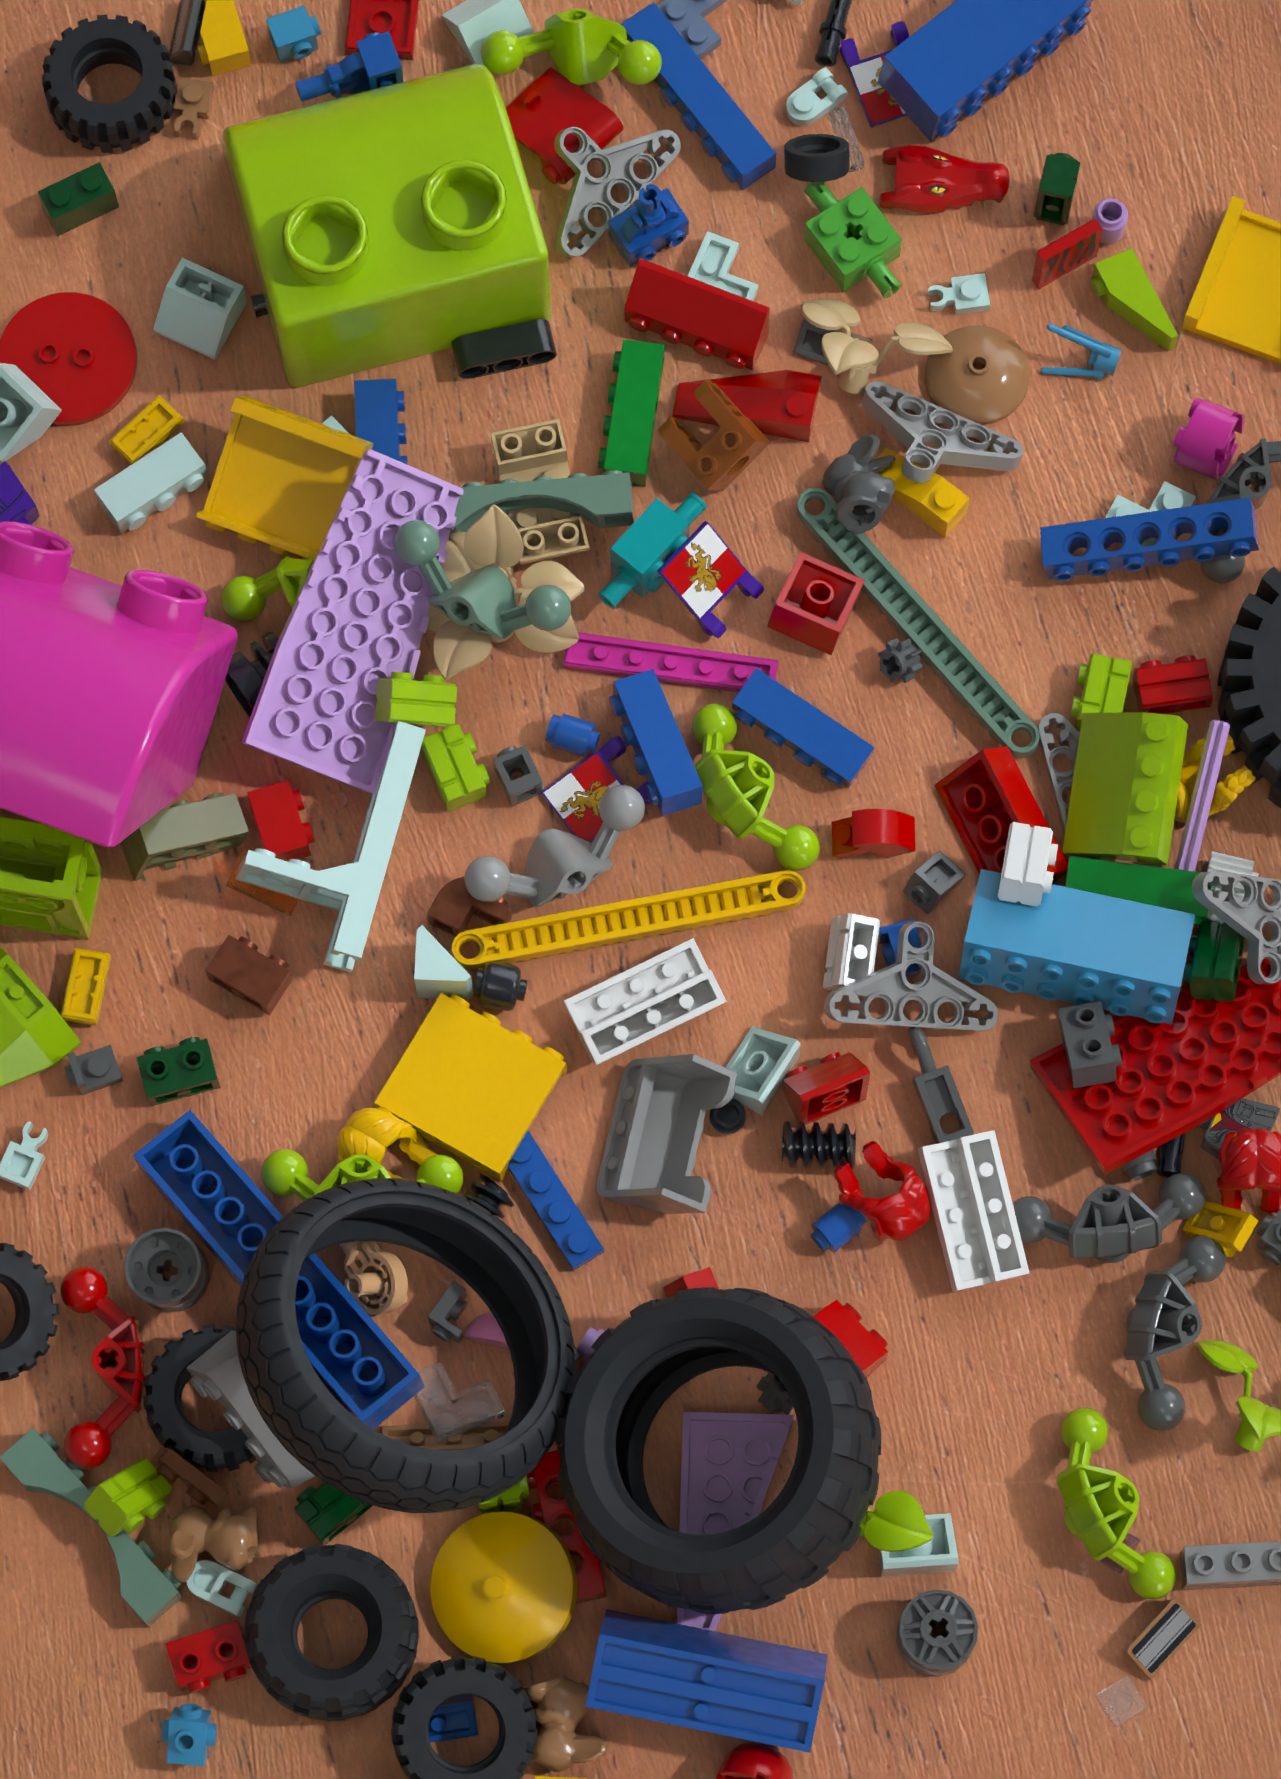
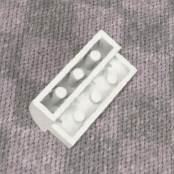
M694 938L563 1001L579 1034L578 1037L595 1065L727 1002Z
M995 1130L918 1148L952 1292L1029 1274Z

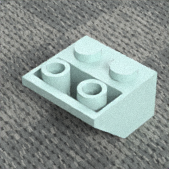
M182 258L166 285L153 330L166 338L216 360L247 304L244 286Z

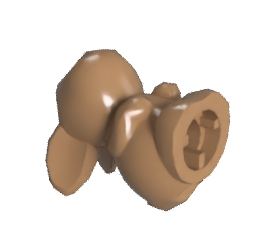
M197 1505L188 1506L172 1519L169 1528V1546L174 1554L172 1558V1572L175 1579L179 1582H186L194 1571L198 1554L204 1551L212 1555L218 1563L232 1570H240L249 1565L254 1556H259L257 1508L248 1507L241 1515H234L229 1509H224L218 1513L216 1519H213L204 1508Z
M567 1676L523 1688L529 1700L537 1703V1709L534 1710L535 1721L542 1726L537 1732V1743L534 1744L533 1763L542 1765L553 1772H560L568 1769L575 1762L586 1763L597 1760L607 1752L608 1742L596 1736H577L574 1731L588 1710V1707H585L589 1690L588 1685L584 1682L577 1683L568 1679Z

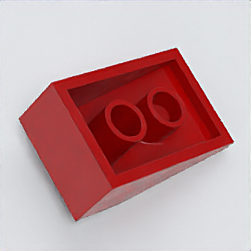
M835 1052L822 1058L820 1065L807 1069L806 1066H801L787 1073V1078L783 1080L782 1089L797 1123L804 1122L807 1125L866 1100L870 1079L868 1067L850 1052L844 1055H840V1052Z

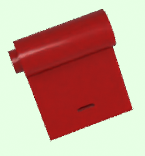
M552 67L548 68L506 107L515 140L540 157L544 166L542 172L553 184L559 182L565 185L575 176V172L555 150V137L560 131L570 127H578L585 131L599 148L603 150L624 130L622 122L612 110L576 84L571 83ZM570 133L565 136L563 142L565 149L571 153L577 152L580 145L577 136Z

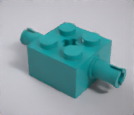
M690 492L682 504L673 511L656 498L610 548L611 573L615 576L598 593V597L608 607L615 609L616 605L631 589L642 598L649 591L656 592L665 582L657 570L689 538V526L707 509L705 502L698 495Z

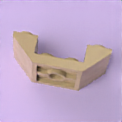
M559 419L491 433L499 481L512 479L518 482L533 481L534 478L541 476L561 479L568 478L571 475ZM526 508L507 512V516L513 521L523 540L524 550L520 564L590 550L582 515L576 516L569 512L550 508Z

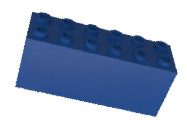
M956 0L885 55L878 82L930 142L939 135L944 138L957 127L958 124L956 122L965 115L970 118L976 114L984 105L982 101L990 95L993 97L1000 95L1009 86L1008 81L1016 75L1022 77L1034 67V61L1042 54L1045 57L1051 55L1061 45L1059 41L1069 34L1073 37L1078 34L1086 25L1085 19L1091 12L1090 6L1093 0Z
M606 1609L599 1634L585 1707L810 1753L825 1682L828 1654Z

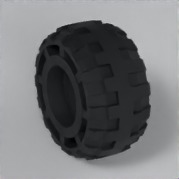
M342 1544L315 1545L303 1548L302 1551L289 1557L286 1556L274 1565V1568L264 1579H261L255 1589L245 1619V1646L249 1662L265 1690L279 1704L292 1712L310 1719L325 1721H345L353 1717L363 1716L376 1710L377 1707L389 1698L391 1699L400 1689L411 1671L419 1640L418 1618L414 1602L406 1585L397 1573L383 1560L370 1552ZM328 1599L344 1600L357 1607L363 1614L368 1627L367 1643L361 1655L351 1664L338 1669L321 1668L311 1663L302 1654L297 1638L298 1626L306 1611L315 1604Z

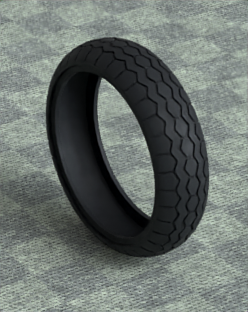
M373 1178L344 1183L317 1193L289 1211L269 1231L250 1261L238 1297L236 1311L238 1357L248 1391L264 1422L282 1446L308 1471L338 1491L377 1507L408 1513H441L472 1507L502 1494L527 1476L544 1458L556 1440L558 1418L564 1417L569 1395L565 1392L575 1372L574 1341L568 1315L555 1284L538 1257L532 1253L530 1247L516 1233L512 1232L513 1230L495 1215H491V1212L482 1206L449 1190L406 1179ZM355 1241L385 1242L418 1251L435 1259L462 1278L488 1306L497 1320L510 1350L515 1376V1399L512 1415L504 1435L492 1442L463 1450L443 1451L424 1449L393 1440L370 1428L348 1412L333 1397L316 1374L300 1338L296 1321L295 1297L298 1276L303 1261L314 1253L342 1243Z

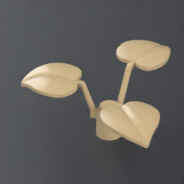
M829 298L812 299L802 304V314L812 325L825 330H842L843 333L831 332L825 334L822 338L821 346L825 359L835 375L841 373L838 386L848 393L860 394L865 391L869 373H876L878 365L893 345L898 344L899 348L904 352L916 355L953 352L951 344L933 328L920 323H902L895 326V336L890 337L880 353H878L872 344L851 337L849 326L859 325L860 316L850 305Z
M493 504L467 530L464 538V549L473 562L479 565H492L500 568L507 576L515 594L517 580L512 577L514 565L520 561L523 555V540L513 521L504 511ZM430 605L427 616L430 619L427 629L437 633L438 629L451 619L435 606ZM571 614L567 622L556 630L544 631L533 625L515 630L516 636L523 645L534 651L546 653L567 649L577 643L580 637Z
M466 532L449 534L445 548L448 552L445 563L441 564L449 582L476 569L489 566L473 562L466 554L464 549ZM541 561L524 571L521 576L523 588H518L515 591L514 599L516 607H518L519 601L521 605H525L527 597L535 588L542 585H554L561 588L568 595L570 601H572L585 588L583 583L563 565L554 561ZM452 620L447 621L438 629L433 643L434 658L441 675L445 680H448L457 673L478 665L491 652L492 641L497 643L507 641L511 638L514 631L507 638L499 640L492 635L477 633L468 626L458 625Z

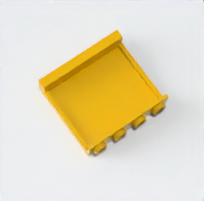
M1232 196L1185 314L1182 329L1281 365V223L1244 210L1246 200Z
M245 395L235 397L231 411L235 412L228 436L204 509L197 512L196 517L206 520L205 526L213 530L224 532L225 528L238 532L237 538L243 541L257 544L259 540L270 544L269 549L275 553L289 556L290 552L302 556V559H315L364 451L372 450L374 443Z
M440 993L375 1100L374 1105L375 1107L386 1108L395 1117L403 1120L404 1123L411 1124L424 1139L501 1182L508 1171V1163L560 1076H565L567 1073L566 1062L562 1061L564 1059L563 1055L547 1046L543 1050L532 1044L533 1039L524 1032L517 1029L510 1032L501 1027V1021L492 1014L483 1011L480 1015L469 1009L470 1004L463 998L455 994L448 997Z

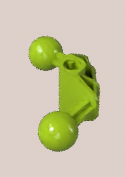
M571 9L554 14L545 20V30L518 37L514 33L505 30L493 32L487 36L481 47V58L484 65L491 72L499 75H506L516 71L521 66L524 57L548 50L559 73L576 85H585L603 80L617 65L625 80L632 84L643 85L653 81L660 73L662 66L660 52L652 43L644 40L629 42L624 26L593 15L585 9Z
M287 556L281 560L278 567L257 579L249 576H238L231 579L222 590L221 603L223 609L235 620H252L264 610L266 597L282 588L288 603L293 609L315 559H293Z
M716 703L700 708L692 721L694 737L703 745L702 758L695 764V768L703 785V791L707 796L706 806L709 814L717 822L728 827L740 839H744L750 833L774 846L777 860L787 869L799 871L813 865L818 858L820 844L816 834L811 829L803 825H791L783 829L763 818L774 790L775 776L770 765L750 752L723 750L725 746L731 743L737 733V720L734 713L728 707Z
M280 1149L272 1152L264 1160L261 1169L262 1180L268 1190L281 1196L296 1194L303 1201L317 1193L344 1183L373 1178H391L384 1166L372 1157L360 1154L353 1155L337 1164L324 1181L317 1185L308 1178V1167L304 1158L299 1153L289 1149ZM434 1155L422 1162L417 1171L416 1181L458 1193L463 1184V1172L460 1165L453 1158L446 1155Z
M1091 1408L1075 1409L1067 1414L1061 1425V1438L1065 1446L1070 1450L1067 1469L1058 1474L1056 1481L1064 1499L1063 1504L1066 1509L1065 1523L1070 1532L1084 1542L1093 1559L1100 1561L1108 1557L1126 1569L1130 1585L1138 1595L1146 1599L1162 1598L1175 1585V1566L1163 1553L1147 1551L1139 1554L1123 1543L1137 1516L1139 1506L1138 1491L1131 1481L1118 1472L1089 1465L1091 1454L1098 1452L1107 1441L1108 1426L1104 1417L1096 1410Z

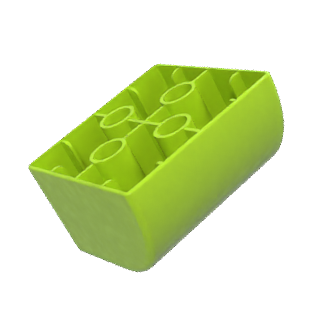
M478 63L231 125L223 131L222 142L225 158L285 377L290 386L295 388L450 349L454 339L466 334L532 320L545 319L549 321L551 319L548 250L503 99L492 73L485 65Z

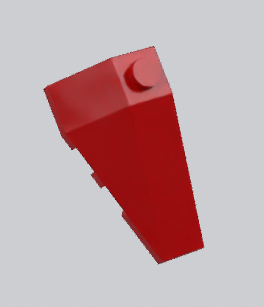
M782 370L708 379L715 383L745 417H749L763 434L805 442L810 441L822 376ZM705 380L679 383L672 414L673 417L719 426L694 395V391Z

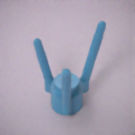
M1053 324L1047 325V330L1091 349L1087 364L1092 365L1093 369L1041 368L1042 374L1085 376L1099 380L1103 379L1104 373L1113 376L1121 353L1120 348L1100 342L1068 325H1065L1063 328Z

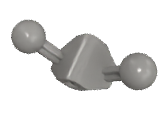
M627 785L611 787L602 795L599 802V814L603 823L593 843L569 832L547 829L535 838L528 852L524 876L510 873L506 864L496 857L482 856L472 861L466 869L464 876L466 889L472 897L482 902L496 901L505 894L528 898L532 905L541 907L547 902L565 898L567 894L582 892L594 879L612 868L613 862L608 856L621 831L634 828L644 816L645 804L642 796L636 789Z

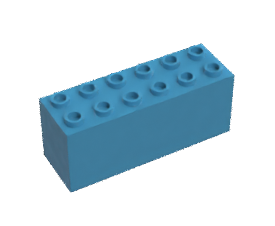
M981 869L964 940L958 979L967 980L974 985L985 984L1003 988L1011 993L1023 992L1037 995L1049 1001L1060 1000L1074 1003L1075 1005L1101 1001L1103 1010L1110 1011L1118 1016L1130 1015L1144 1018L1151 1023L1172 1024L1195 914L1054 884L1051 886L1050 894L1043 893L1041 905L1038 907L1021 904L1020 901L1016 903L1002 901L998 898L1001 873Z

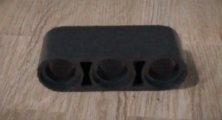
M545 319L466 334L454 339L451 343L458 375L463 379L477 378L549 362L557 356L550 323Z

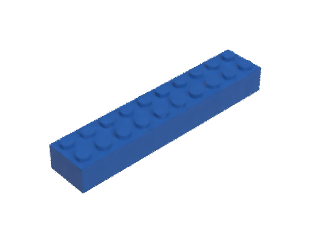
M189 1110L133 1156L140 1170L241 1286L254 1253L265 1236L283 1216L196 1115ZM315 1253L306 1258L299 1272L295 1297L296 1321L306 1355L320 1380L343 1407L362 1423L375 1429L425 1387L422 1378Z

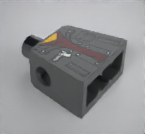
M1242 1098L1197 1126L1207 1130L1200 1147L1219 1159L1218 1154L1224 1137L1228 1132H1238L1244 1128H1264L1271 1131L1280 1108Z

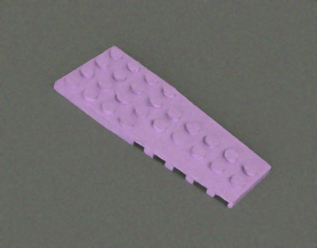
M374 450L364 451L278 639L245 730L242 744L364 793L374 794L397 724L379 722L375 719V708L378 701L376 697L377 681L379 678H391V672L413 673L412 680L414 679L421 653L418 649L422 634L426 633L430 619L427 617L430 608L428 599L433 595L419 567L405 563L397 555L394 547L395 535L403 524L412 520H422L431 524L436 529L440 539V547L436 558L440 565L445 563L448 552L445 548L450 530H453L457 517L454 515L459 496H462L464 492L461 487Z

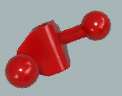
M87 1266L74 1268L65 1275L61 1282L60 1294L64 1304L70 1310L81 1314L92 1312L112 1330L94 1349L91 1362L101 1381L118 1396L95 1422H80L74 1425L65 1437L64 1450L69 1461L77 1467L92 1469L100 1466L108 1459L112 1449L111 1436L134 1411L139 1413L142 1409L140 1404L145 1383L143 1354L146 1351L140 1339L138 1320L134 1316L130 1317L107 1296L108 1287L104 1276L98 1270ZM112 1363L117 1366L115 1368H112L108 1365Z

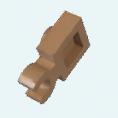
M180 77L173 107L174 113L181 115L174 123L176 137L181 136V131L185 126L193 127V139H199L201 127L198 118H209L215 89L213 82Z

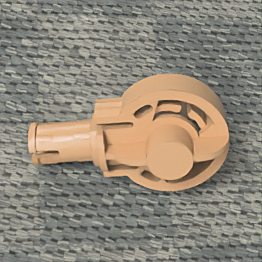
M355 1241L339 1244L346 1255L344 1269L349 1275V1278L345 1280V1288L366 1313L372 1315L391 1313L406 1303L408 1289L407 1274L402 1262L396 1255L389 1251H381L375 1241Z

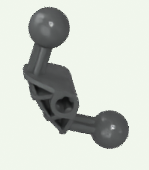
M1266 438L1260 439L1259 443L1245 454L1241 453L1237 458V462L1229 469L1226 475L1218 479L1217 488L1211 498L1206 500L1205 504L1251 497L1254 509L1259 508L1264 503L1271 487L1270 463L1281 462V441L1266 442ZM1247 485H1253L1254 490H1258V492H1252L1251 487H1247ZM1219 528L1212 535L1222 536L1228 529ZM1215 556L1210 561L1200 562L1203 573L1210 580L1217 583H1228L1235 580L1242 573L1245 567V556Z
M1177 1173L1171 1175L1162 1183L1159 1190L1160 1204L1152 1211L1132 1191L1115 1185H1104L1097 1188L1086 1198L1072 1226L1053 1219L1048 1205L1036 1197H1021L1013 1202V1207L1023 1243H1035L1047 1237L1069 1246L1070 1257L1074 1259L1096 1258L1107 1263H1117L1137 1251L1157 1247L1162 1242V1230L1174 1219H1190L1202 1210L1206 1200V1193L1202 1183L1195 1176L1187 1173Z
M1196 1236L1189 1239L1180 1250L1178 1262L1163 1271H1151L1145 1276L1141 1291L1135 1299V1307L1129 1312L1127 1317L1128 1337L1124 1356L1126 1360H1135L1145 1389L1138 1401V1413L1144 1424L1154 1430L1166 1431L1176 1427L1183 1419L1185 1413V1401L1182 1394L1175 1387L1164 1383L1156 1357L1190 1344L1198 1338L1202 1329V1321L1196 1302L1182 1285L1189 1280L1199 1283L1213 1281L1220 1276L1225 1268L1226 1255L1223 1247L1207 1236Z

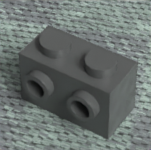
M1098 1001L1059 1008L1060 1031L1073 1089L1117 1081L1116 1066H1122L1118 1044L1111 1045L1110 1036L1115 1035L1111 1014L1104 1015L1102 1002Z

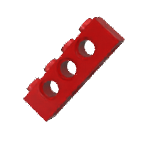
M558 1450L548 1452L527 1475L529 1489L537 1488L540 1501L533 1504L535 1517L553 1531L556 1522L561 1519H569L575 1524L572 1534L558 1536L566 1545L570 1555H577L583 1561L582 1568L576 1572V1604L605 1598L606 1591L599 1559L584 1543L578 1532L577 1523L571 1509L567 1507L564 1497L559 1500H553L546 1494L549 1485L560 1483L558 1470L561 1468Z

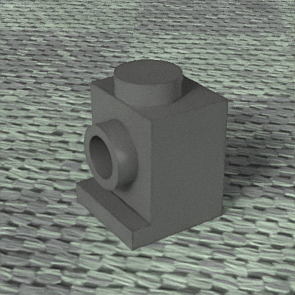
M525 745L520 748L516 746L508 747L497 754V758L493 759L494 770L511 807L542 794L541 792L544 791L543 781ZM514 772H521L524 775L515 780L511 779V775Z

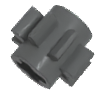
M895 638L886 643L887 649L878 653V656L881 658L880 671L890 678V682L901 678L906 683L915 678L916 671L923 668V665L920 663L921 650L912 644L909 638L901 643Z
M768 1373L766 1377L763 1376L756 1386L759 1390L763 1391L758 1402L762 1403L771 1414L783 1411L786 1415H789L794 1408L793 1403L779 1378L772 1373Z

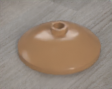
M979 325L958 328L946 334L944 338L951 344L953 352L929 355L926 363L925 383L934 404L981 425L995 423L1013 413L1026 395L1030 377L1027 358L1016 341L1000 330ZM981 362L985 368L977 370L973 367V364Z

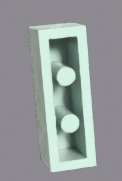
M181 432L94 489L98 503L122 534L128 529L132 531L139 528L145 523L146 517L155 511H164L173 505L176 498L184 492H192L198 489L204 483L208 474L205 463Z

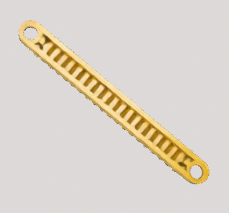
M784 870L461 932L454 938L452 956L464 969L484 968L485 964L489 961L515 964L521 960L526 962L532 958L542 959L547 955L557 956L563 952L568 954L574 950L584 951L589 947L599 948L605 944L610 946L616 942L626 943L632 939L641 940L647 936L668 935L674 931L684 932L690 928L695 930L701 926L710 927L716 923L726 924L732 920L737 922L743 918L753 919L758 915L768 916L774 912L798 907L805 897L806 886L803 878L798 873ZM790 881L797 886L798 892L793 898L786 899L779 895L777 888L782 882ZM467 941L477 943L480 947L479 954L472 959L464 958L459 952L463 943Z

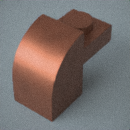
M460 877L447 883L438 892L427 913L428 924L456 937L459 933L465 931L473 915L494 925L509 923L512 918L511 908L507 906L508 902L503 898L492 902H482L475 899L466 889L464 877Z

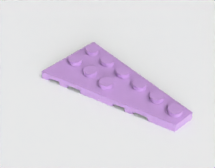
M683 1412L679 1532L696 1535L726 1532L751 1521L759 1515L794 1415ZM677 1607V1624L717 1631L722 1614H705Z

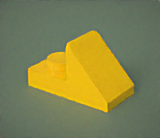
M1205 1201L1202 1210L1196 1216L1188 1219L1182 1230L1191 1237L1207 1236L1215 1240L1223 1247L1226 1257L1232 1258L1236 1251H1242L1258 1220L1251 1213Z

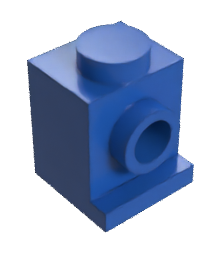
M914 919L879 928V944L887 943V945L882 946L887 966L896 963L899 930L904 924L914 921ZM916 927L911 929L908 934V942L913 948L921 946ZM916 963L909 965L905 972L906 979L918 975L921 967Z

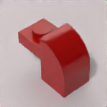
M863 809L852 811V817L831 822L832 856L843 859L871 852L889 858L916 851L915 817L903 812L889 809Z

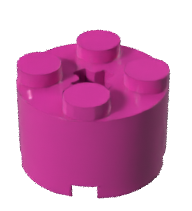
M1195 398L1189 410L1188 417H1190V421L1187 427L1181 426L1176 434L1173 445L1178 448L1173 461L1182 467L1218 480V475L1223 476L1238 446L1235 443V431L1242 434L1245 416L1208 400Z

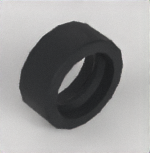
M808 134L790 139L784 145L785 174L792 179L805 182H827L839 179L850 171L849 143L841 137L828 134Z

